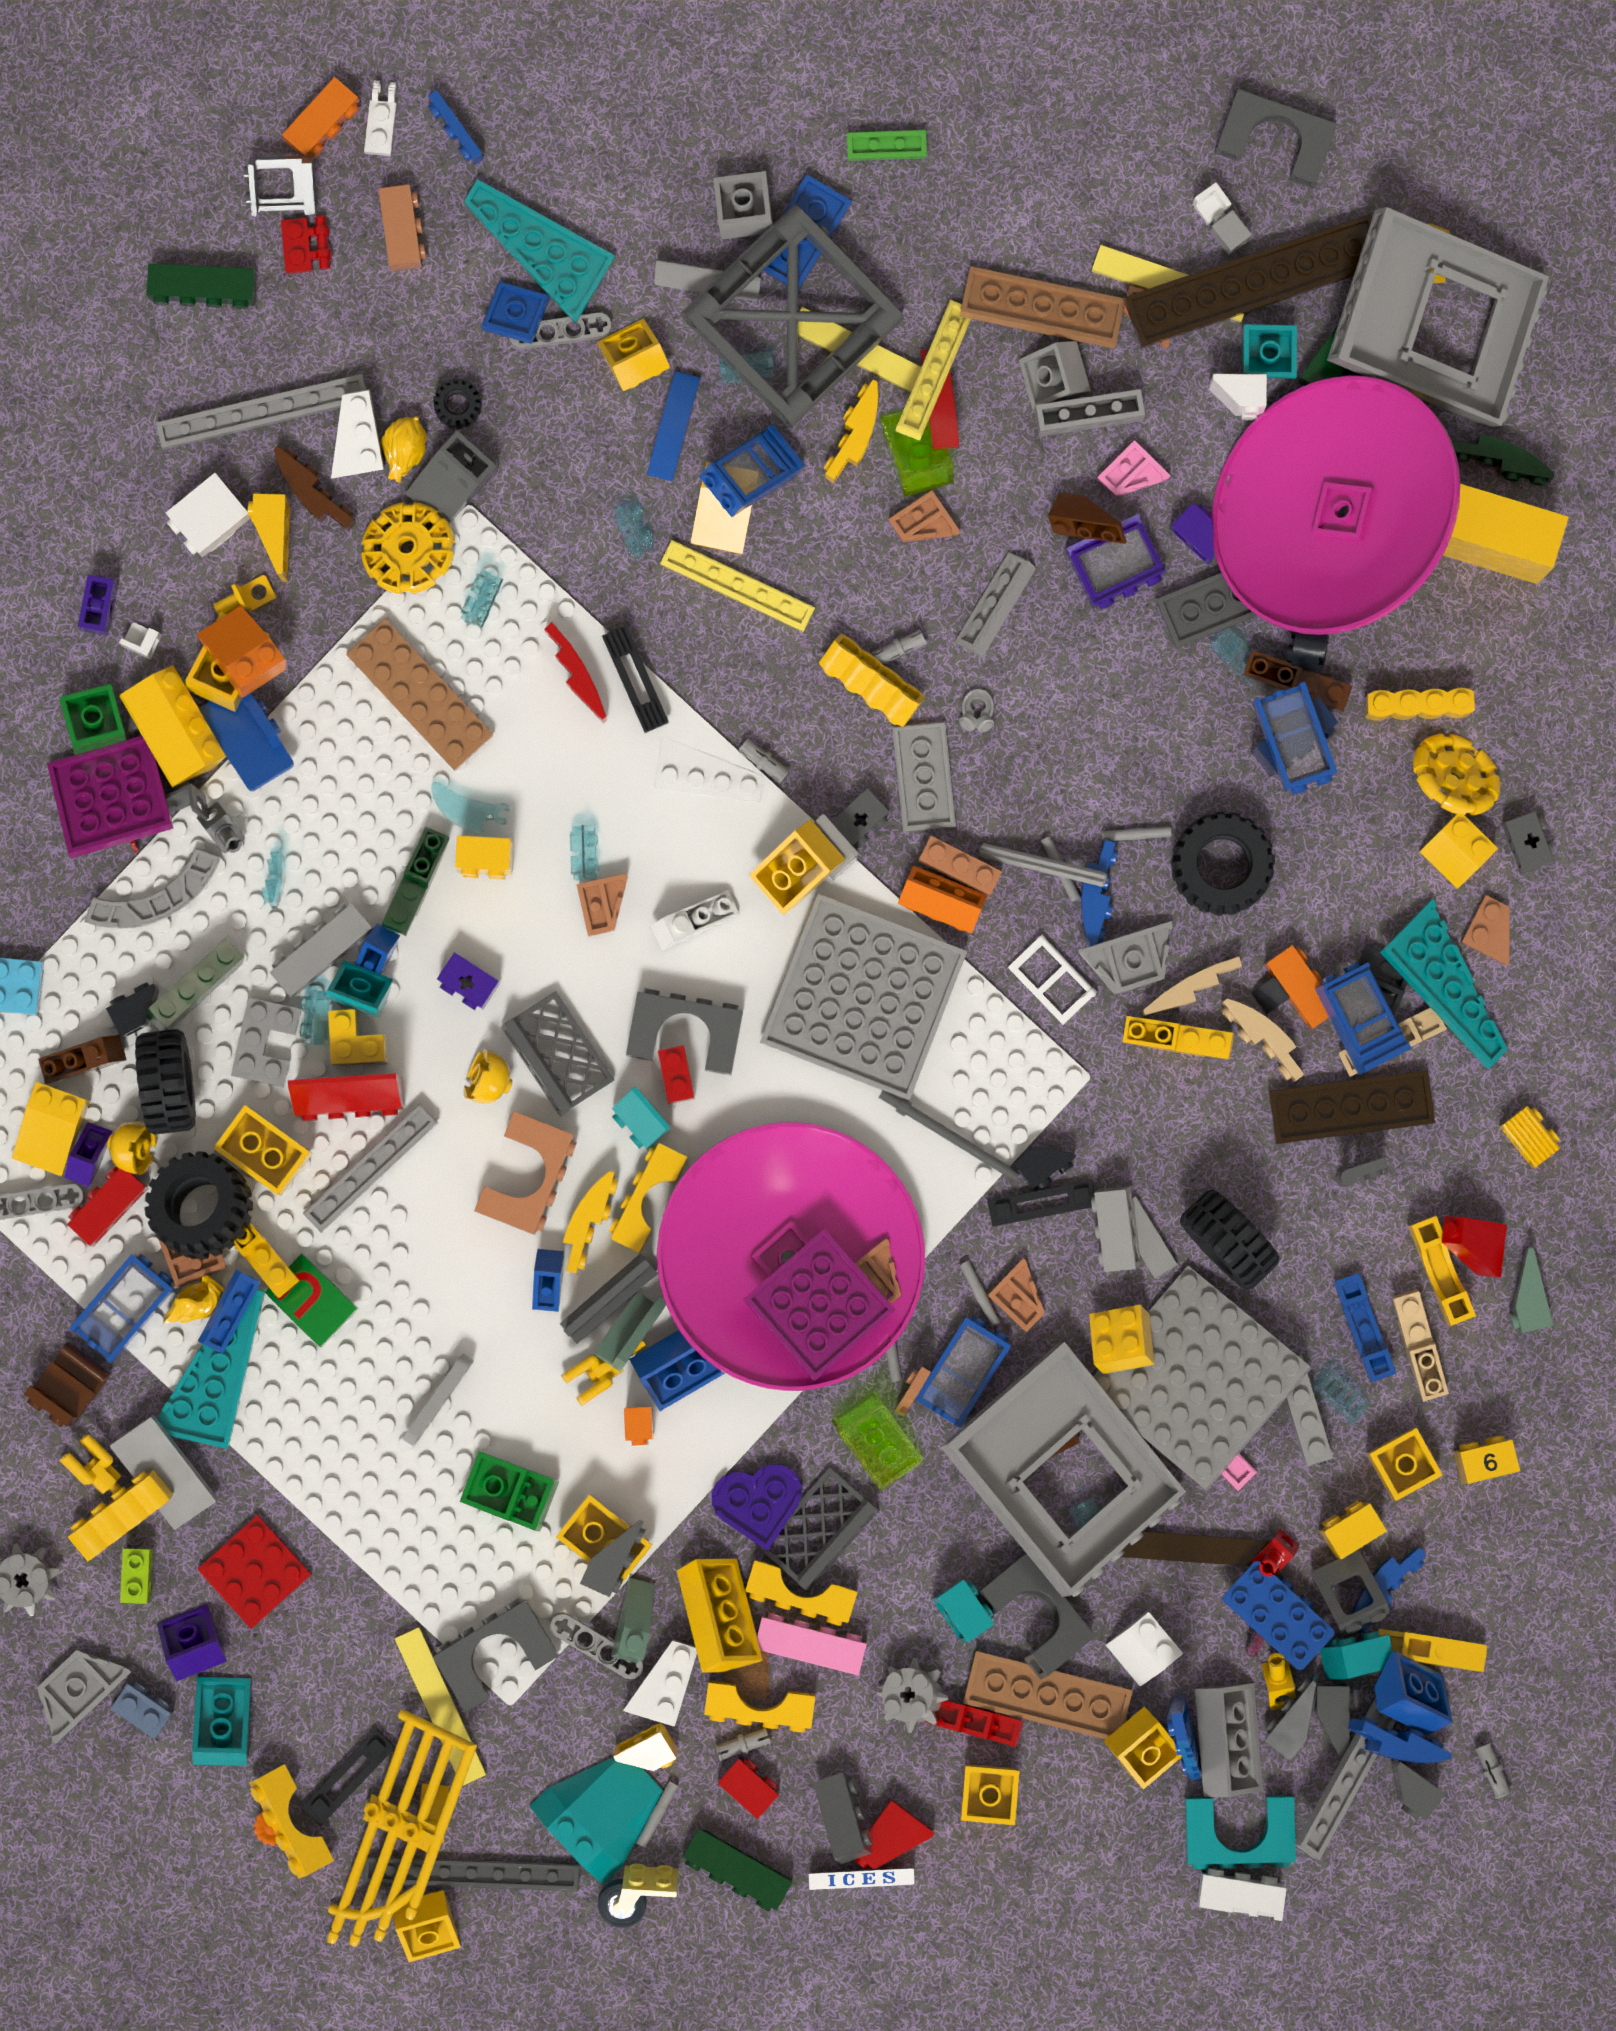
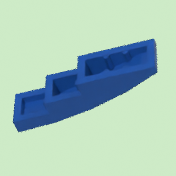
M675 371L647 475L673 481L699 388V377Z

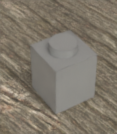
M1233 210L1227 215L1225 212H1222L1212 220L1213 225L1210 232L1228 256L1250 241L1252 234Z

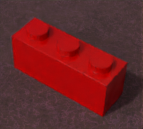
M117 1166L106 1175L105 1178L108 1181L101 1188L97 1186L87 1196L89 1201L83 1208L80 1206L76 1207L68 1216L71 1220L67 1225L90 1247H94L149 1189L134 1174L119 1169Z

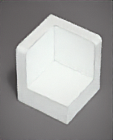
M1214 183L1197 195L1192 205L1205 223L1209 225L1219 214L1229 211L1231 202L1218 184Z
M132 623L125 639L121 638L119 644L151 659L162 635L151 628L147 629L137 623Z

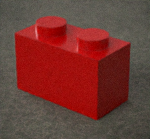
M684 1045L658 1050L668 1104L695 1100Z
M739 1757L717 1783L758 1820L779 1796V1792L776 1791L779 1786L770 1777L766 1776L763 1779L756 1773L758 1767L750 1759L746 1758L743 1761Z

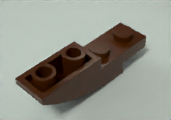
M276 446L274 453L286 482L300 503L319 522L322 523L329 515L346 530L350 531L355 524L352 518L353 512L343 504L338 507L332 503L331 499L333 497L324 489L316 490L321 482L316 477L319 473L307 463L302 466L296 461L298 456L289 448L285 447L282 450Z
M1254 650L1250 654L1243 676L1284 691L1296 687L1299 683L1305 681L1312 702L1319 697L1325 706L1342 712L1345 710L1353 687L1314 672L1303 671L1302 668L1291 666L1289 662Z

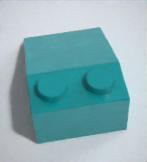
M197 1677L192 1744L193 1765H248L251 1678Z

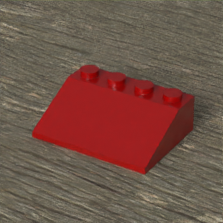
M396 1073L288 1080L294 1114L297 1117H301L302 1121L318 1120L317 1115H328V1119H344V1114L355 1113V1118L371 1117V1112L382 1111V1116L398 1115V1110H404L402 1077Z

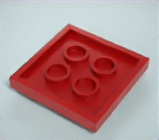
M256 1515L197 1569L250 1629L255 1627L312 1575L259 1515Z

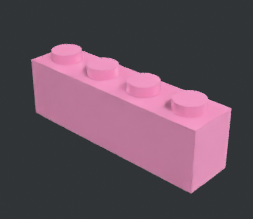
M768 1613V1617L762 1616L757 1635L760 1651L859 1676L867 1645L866 1642H862V1636L847 1633L846 1637L835 1635V1629L824 1626L820 1627V1631L809 1628L810 1623L796 1619L794 1624L783 1622L784 1616Z

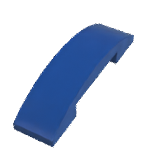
M1360 1273L1334 1281L1351 1335L1371 1383L1397 1374L1369 1304V1297Z

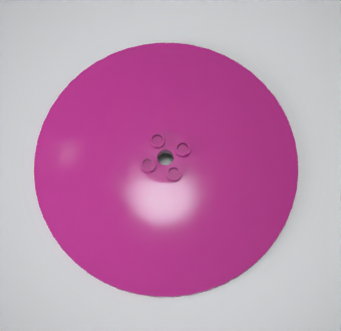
M1365 376L1333 377L1316 381L1285 395L1260 414L1245 430L1229 454L1216 486L1212 505L1213 546L1219 568L1227 584L1236 597L1257 616L1288 631L1316 635L1336 634L1357 629L1386 616L1409 599L1424 584L1436 568L1451 539L1460 503V472L1452 441L1441 421L1423 401L1402 387L1381 379ZM1230 475V478H1229V481H1228V485H1227L1226 479H1227V477ZM1344 506H1349L1348 514L1343 518H1339L1340 509Z
M781 1122L746 1129L726 1138L704 1153L687 1170L670 1196L663 1213L657 1243V1269L663 1298L672 1319L689 1344L705 1360L729 1376L750 1385L780 1391H804L830 1386L853 1377L882 1357L896 1342L912 1317L919 1300L925 1269V1245L918 1213L909 1193L891 1167L876 1153L852 1137L830 1128L799 1122ZM824 1228L854 1263L887 1238L896 1271L895 1279L899 1284L901 1296L891 1303L895 1311L818 1379L813 1381L743 1299L783 1265L781 1256L784 1252L790 1251L796 1254ZM889 1290L886 1296V1300L893 1295Z

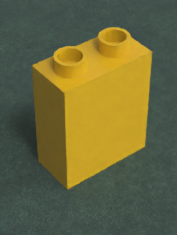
M1460 484V503L1457 520L1443 556L1538 584L1554 568L1569 517Z

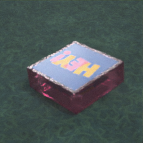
M1254 1630L1244 1652L1254 1657L1257 1656L1265 1639Z

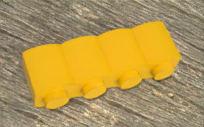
M840 634L833 641L819 662L823 671L828 676L840 679L848 691L861 695L869 707L881 710L886 715L887 720L894 725L904 727L926 698L917 688L904 682L897 673L883 666L876 657L862 650L856 642L843 634Z
M1457 688L1449 692L1441 689H1429L1422 693L1415 690H1401L1395 694L1384 690L1374 691L1364 698L1365 718L1374 721H1381L1390 717L1399 720H1409L1417 716L1424 719H1436L1443 715L1450 718H1464L1475 711L1474 691L1466 688Z
M154 1470L147 1474L145 1471L140 1472L131 1480L133 1482L132 1486L127 1489L122 1486L111 1495L112 1501L106 1505L104 1502L99 1503L90 1511L92 1513L91 1517L86 1520L81 1517L70 1526L72 1531L68 1538L87 1562L171 1499L173 1493Z

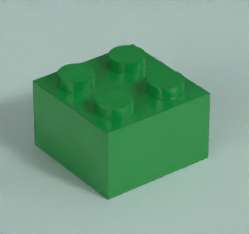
M111 684L59 697L74 755L126 740Z

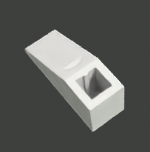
M727 890L665 916L650 927L661 950H664L738 916L739 912Z

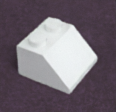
M1213 374L1209 383V390L1235 416H1242V420H1255L1266 408L1267 374Z
M1147 1610L1106 1644L1107 1648L1139 1686H1142L1161 1673L1183 1654Z

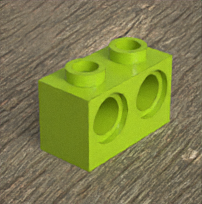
M153 1548L122 1549L120 1603H151Z

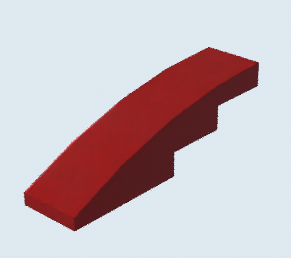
M929 349L920 350L921 365H923ZM950 371L928 421L932 450L959 448L960 446Z
M551 622L544 630L561 649L555 655L556 660L572 675L566 681V685L602 723H605L607 717L602 702L584 663L570 642Z
M951 1700L941 1702L939 1710L935 1712L936 1726L1013 1747L1018 1746L1024 1723L1023 1720Z

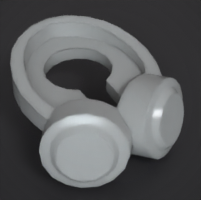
M974 689L965 696L962 703V716L959 719V724L963 729L973 731L976 728L979 732H987L994 726V721L992 720L994 704L988 692L982 689ZM976 699L982 700L986 705L978 719L974 717V710L970 707L971 702Z

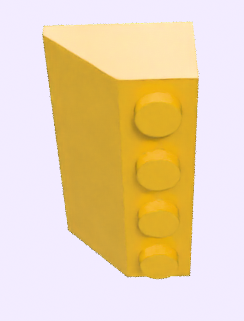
M174 665L150 675L119 695L172 787L214 769L226 757Z
M737 1558L695 1559L678 1569L677 1575L702 1673L724 1672L762 1661Z

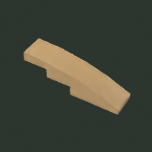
M1240 957L1212 965L1187 977L1148 1005L1142 1011L1143 1017L1195 1003L1194 992L1219 985L1218 974L1242 967Z
M1431 1008L1398 1023L1407 1043L1411 1047L1447 1030L1445 1023ZM1386 1029L1374 1036H1371L1359 1042V1044L1361 1046L1387 1033L1388 1031ZM1346 1049L1339 1052L1338 1054L1349 1076L1357 1074Z

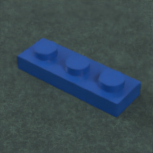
M435 90L429 94L428 98L431 104L428 105V108L436 119L442 118L446 124L443 126L444 131L451 140L457 139L461 145L458 150L466 161L471 159L475 165L484 159L480 149L439 92Z
M236 1269L198 1341L223 1354L261 1282Z

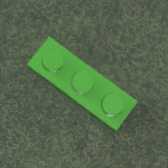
M926 130L847 133L848 161L926 159Z

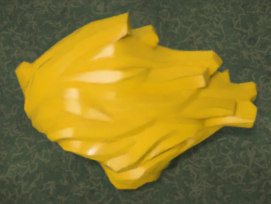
M417 416L399 418L392 422L381 438V448L390 467L388 478L390 480L395 479L398 483L401 482L402 476L405 477L411 468L420 463L426 452L425 442L427 434L419 423V417Z
M206 1274L203 1275L201 1283L185 1286L181 1293L177 1295L164 1316V1323L167 1324L170 1321L172 1323L176 1321L188 1323L193 1320L210 1317L225 1288L213 1280L212 1277Z

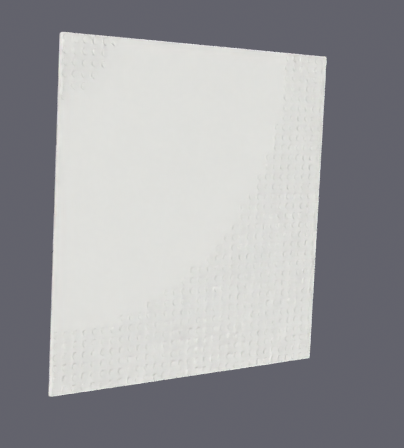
M467 505L449 523L455 543L452 544L454 558L445 576L441 575L435 581L436 585L416 594H411V592L395 594L386 590L267 717L268 720L273 718L281 729L278 736L293 759V768L257 790L249 791L230 761L227 760L199 789L206 795L208 808L215 802H218L245 836L239 851L223 853L198 821L197 816L199 815L192 811L190 805L180 810L172 818L174 829L158 833L98 898L110 901H132L156 893L167 887L177 878L188 864L195 848L221 856L215 873L201 893L187 906L168 918L153 924L134 928H107L85 923L84 921L89 910L88 907L38 961L44 963L38 1016L0 1012V1195L76 1184L85 1193V1200L80 1206L83 1208L89 1201L87 1198L89 1193L97 1186L101 1188L108 1181L105 1178L106 1175L116 1167L111 1159L108 1147L90 1187L64 1178L65 1172L62 1177L12 1159L26 1106L35 1082L91 1101L76 1142L87 1122L112 1130V1134L123 1123L129 1121L144 1122L137 1084L135 1042L136 1037L141 1033L160 1030L149 1020L147 1027L126 1038L121 1037L126 1061L49 1084L44 1082L38 1058L99 1037L119 1035L106 1010L107 1007L111 1006V1000L121 995L128 997L135 993L134 988L148 982L149 985H157L159 989L157 1001L225 938L244 956L242 965L173 1028L183 1031L187 1041L195 1091L196 1123L189 1131L157 1134L156 1147L151 1146L149 1154L154 1156L150 1167L143 1175L134 1174L149 1189L94 1247H90L67 1225L71 1220L68 1216L75 1208L0 1220V1231L85 1309L131 1254H135L137 1257L140 1254L144 1255L153 1263L150 1268L158 1274L160 1271H163L173 1280L159 1240L155 1236L156 1233L148 1225L150 1219L145 1216L144 1208L149 1206L145 1202V1196L152 1189L149 1187L152 1178L157 1179L159 1176L157 1171L162 1166L164 1168L169 1166L168 1161L174 1157L178 1160L182 1159L181 1155L191 1152L195 1156L197 1151H202L208 1155L213 1153L226 1160L245 1178L246 1185L251 1189L252 1196L249 1199L253 1201V1210L248 1211V1215L252 1217L251 1222L287 1263V1266L289 1267L302 1253L359 1308L332 1338L320 1348L265 1293L230 1446L442 1644L450 1641L451 1644L461 1640L459 1637L460 1633L470 1627H473L474 1630L484 1626L482 1623L483 1619L493 1613H496L497 1616L507 1612L505 1606L519 1598L520 1602L527 1599L560 1654L569 1644L552 1633L550 1629L551 1618L557 1613L564 1612L587 1625L616 1594L612 1592L611 1596L608 1597L581 1585L580 1582L588 1563L556 1538L557 1534L588 1495H593L631 1527L639 1520L644 1521L642 1527L646 1531L643 1536L653 1543L652 1547L621 1584V1588L802 1392L765 1389L750 1385L725 1373L669 1407L659 1411L630 1360L623 1367L624 1372L612 1379L613 1384L611 1387L583 1406H580L576 1397L594 1385L586 1372L568 1384L563 1381L561 1375L589 1355H595L596 1349L633 1298L632 1296L578 1344L571 1337H568L560 1325L565 1318L639 1255V1253L611 1240L612 1233L608 1231L615 1218L621 1219L625 1211L621 1208V1205L627 1194L633 1195L637 1187L633 1184L639 1170L645 1171L649 1163L645 1158L650 1148L647 1150L642 1146L639 1149L629 1138L633 1134L627 1126L621 1128L612 1118L615 1114L612 1108L636 1086L672 1129L653 1146L657 1147L658 1143L688 1157L676 1182H662L655 1185L647 1192L643 1200V1217L652 1231L641 1254L657 1273L659 1229L665 1207L678 1182L687 1170L709 1149L726 1138L746 1129L781 1122L814 1124L841 1132L867 1146L891 1167L909 1193L922 1227L925 1258L1002 1174L907 1115L902 1116L895 1111L896 1108L878 1098L882 1090L760 1043L818 893L942 942L945 941L913 911L899 905V898L859 861H855L834 881L830 876L826 878L798 905L783 915L749 874L797 828L810 819L813 822L815 821L761 771L755 768L746 757L739 753L733 745L643 663L669 723L644 733L602 638V635L607 634L609 631L472 505ZM434 543L436 550H441L442 543ZM429 562L423 570L428 574L434 566ZM402 574V581H410V576ZM384 619L397 630L494 735L456 771L445 762L346 655ZM551 622L570 642L584 663L602 702L607 717L605 723H602L566 685V681L572 675L556 660L555 655L561 649L544 630ZM628 654L621 657L620 659L640 704L643 705L646 702H650L651 700L631 655ZM662 736L763 776L760 803L655 788ZM198 801L197 804H198L199 808L202 810L201 804H200V802ZM217 812L211 813L206 821L213 819ZM425 827L450 837L447 848L407 936L395 932L400 935L391 959L382 975L393 979L384 1009L379 1018L358 1011L359 1036L382 1034L386 1036L387 1063L333 1066L331 1065L328 1011L351 1010L353 1008L328 999L326 992L343 960L353 964L356 963L367 937L293 999L270 974L274 969L272 964L282 956L285 958L290 956L294 952L293 946L300 940H309L314 935L312 931L320 923L325 921L328 924L335 918L333 913L343 904H346L348 907L352 903L372 928L377 923L382 926V921L403 879L405 869ZM457 836L511 838L513 842L512 876L505 875V880L489 879L487 874H479L477 879L463 878V875L458 873L455 868ZM627 873L628 879L615 931L588 937L576 884ZM727 890L729 891L739 912L738 916L683 942L661 950L650 926L665 916ZM454 952L500 982V985L483 1010L479 1007L473 1010L462 1003L464 997L455 992L451 996L439 988L442 983L437 978ZM964 959L911 1095L910 1102H912L911 1106L1011 1166L1090 1080V1075ZM469 977L467 980L462 978L460 982L463 984V990L467 987L473 988L472 977ZM644 988L658 990L660 991L659 996L669 998L670 993L685 995L686 1001L696 1002L697 998L712 1000V1005L722 1007L723 1003L738 1005V1010L743 1011L732 1076L705 1071L710 1033L706 1024L700 1018L687 1013L673 1015L661 1025L657 1036L653 1061L627 1057L626 1051L637 992L643 993ZM555 991L615 1079L612 1083L571 1108L562 1116L558 1115L501 1029L505 1022L518 1016ZM248 997L302 1009L296 1035L270 1030L264 1056L290 1061L284 1087L231 1076ZM554 1000L545 1005L544 1016L558 1018L560 1008ZM541 1008L533 1013L540 1014ZM562 1013L561 1019L567 1020L564 1014ZM527 1016L519 1021L526 1031L536 1033L538 1018ZM542 1019L539 1034L554 1037L557 1023ZM560 1023L558 1038L573 1041L575 1031L572 1026ZM529 1036L534 1043L535 1037ZM577 1036L576 1042H581V1040ZM538 1038L536 1048L540 1053L551 1055L553 1041ZM556 1042L554 1056L569 1059L572 1045ZM684 1045L695 1100L669 1105L658 1050ZM575 1046L572 1060L587 1063L589 1057L587 1049ZM483 1049H488L502 1056L508 1063L510 1069L509 1078L512 1079L510 1091L507 1094L503 1093L498 1100L488 1104L476 1103L464 1097V1085L469 1087L471 1080L467 1078L468 1071L476 1055L479 1052L484 1053ZM544 1058L546 1063L549 1065L550 1059ZM592 1058L591 1064L597 1065ZM553 1060L551 1070L554 1075L565 1077L568 1063ZM571 1064L569 1078L584 1081L586 1067ZM590 1068L587 1082L599 1084L606 1080L601 1070ZM396 1073L402 1077L404 1110H398V1115L382 1116V1111L371 1112V1117L355 1118V1113L344 1114V1119H328V1115H317L318 1120L302 1121L301 1117H297L294 1114L288 1088V1080ZM558 1080L563 1087L564 1081ZM567 1083L566 1093L572 1101L581 1096L583 1085ZM586 1086L585 1092L592 1089L593 1087ZM421 1103L438 1121V1124L331 1225L320 1233L304 1216L303 1212ZM244 1105L253 1109L313 1153L282 1196L276 1195L213 1149ZM514 1111L574 1135L573 1141L577 1142L572 1157L567 1156L563 1166L567 1167L562 1182L557 1181L553 1191L557 1192L552 1207L547 1205L543 1214L547 1217L542 1232L537 1230L536 1235L474 1211L484 1186L511 1197L522 1198L535 1193L544 1181L546 1168L542 1156L535 1149L504 1137ZM609 1171L615 1172L614 1178L619 1179L615 1195L610 1194L607 1204L612 1205L608 1221L603 1220L602 1225L591 1222L590 1227L595 1229L591 1244L586 1243L583 1251L584 1254H588L584 1270L579 1269L578 1274L568 1272L566 1269L573 1245L563 1243V1239L570 1220L579 1203L593 1185ZM215 1185L199 1186L185 1197L180 1209V1220L183 1226L198 1225L211 1216L218 1201V1191ZM72 1188L69 1189L70 1193L68 1195L61 1196L60 1190H56L59 1198L58 1207L62 1206L60 1200L67 1199L71 1200L72 1204L75 1203L79 1193L74 1192ZM50 1193L41 1194L38 1200L39 1205L43 1208L50 1207L53 1203L52 1195ZM17 1197L12 1202V1208L16 1212L24 1211L27 1205L23 1197ZM7 1198L3 1199L5 1205H0V1210H6L5 1215H8L9 1212L6 1207ZM235 1246L230 1250L227 1247L222 1249L227 1269L209 1275L226 1289L237 1269L261 1282L257 1290L266 1291L269 1288ZM537 1249L564 1251L559 1312L532 1309ZM786 1251L782 1254L781 1260L783 1264L794 1255L792 1252ZM132 1268L107 1297V1300L128 1318H133L136 1324L160 1296L162 1291L136 1269ZM658 1274L638 1291L654 1303L659 1296L663 1298ZM201 1279L179 1288L175 1286L173 1281L171 1285L175 1290L126 1347L172 1392H174L194 1356L201 1348L202 1343L198 1339L210 1317L193 1320L188 1323H181L180 1321L172 1323L170 1321L165 1324L164 1316L184 1287L201 1283ZM104 1302L94 1313L123 1338L133 1328L128 1326L126 1321ZM665 1306L644 1337L643 1341L646 1347L633 1356L679 1330L667 1306ZM464 1353L474 1360L473 1364L418 1442L411 1446L402 1439L456 1361ZM652 1406L654 1439H649L648 1445L631 1446V1440L625 1441L624 1408ZM479 1451L559 1481L540 1532L459 1502ZM563 1619V1621L557 1620L555 1622L558 1627L557 1631L567 1630L571 1634L567 1638L571 1640L574 1631L580 1626L575 1625L573 1630L567 1626V1619ZM494 1634L482 1639L476 1646L473 1654V1666L479 1679L508 1705H513L554 1661L552 1660L535 1670L520 1644L513 1638L502 1634Z

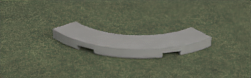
M195 848L188 864L171 884L141 899L110 901L93 897L84 922L107 928H134L166 919L183 909L201 893L215 873L221 856Z

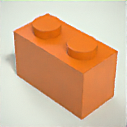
M652 1406L624 1408L625 1441L631 1440V1446L648 1445V1440L654 1439Z

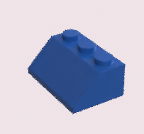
M679 1330L629 1359L659 1411L725 1374L705 1360L689 1344Z
M1396 1651L1392 1652L1374 1687L1376 1694L1375 1703L1379 1712L1425 1735H1429L1452 1724L1453 1720L1444 1676Z

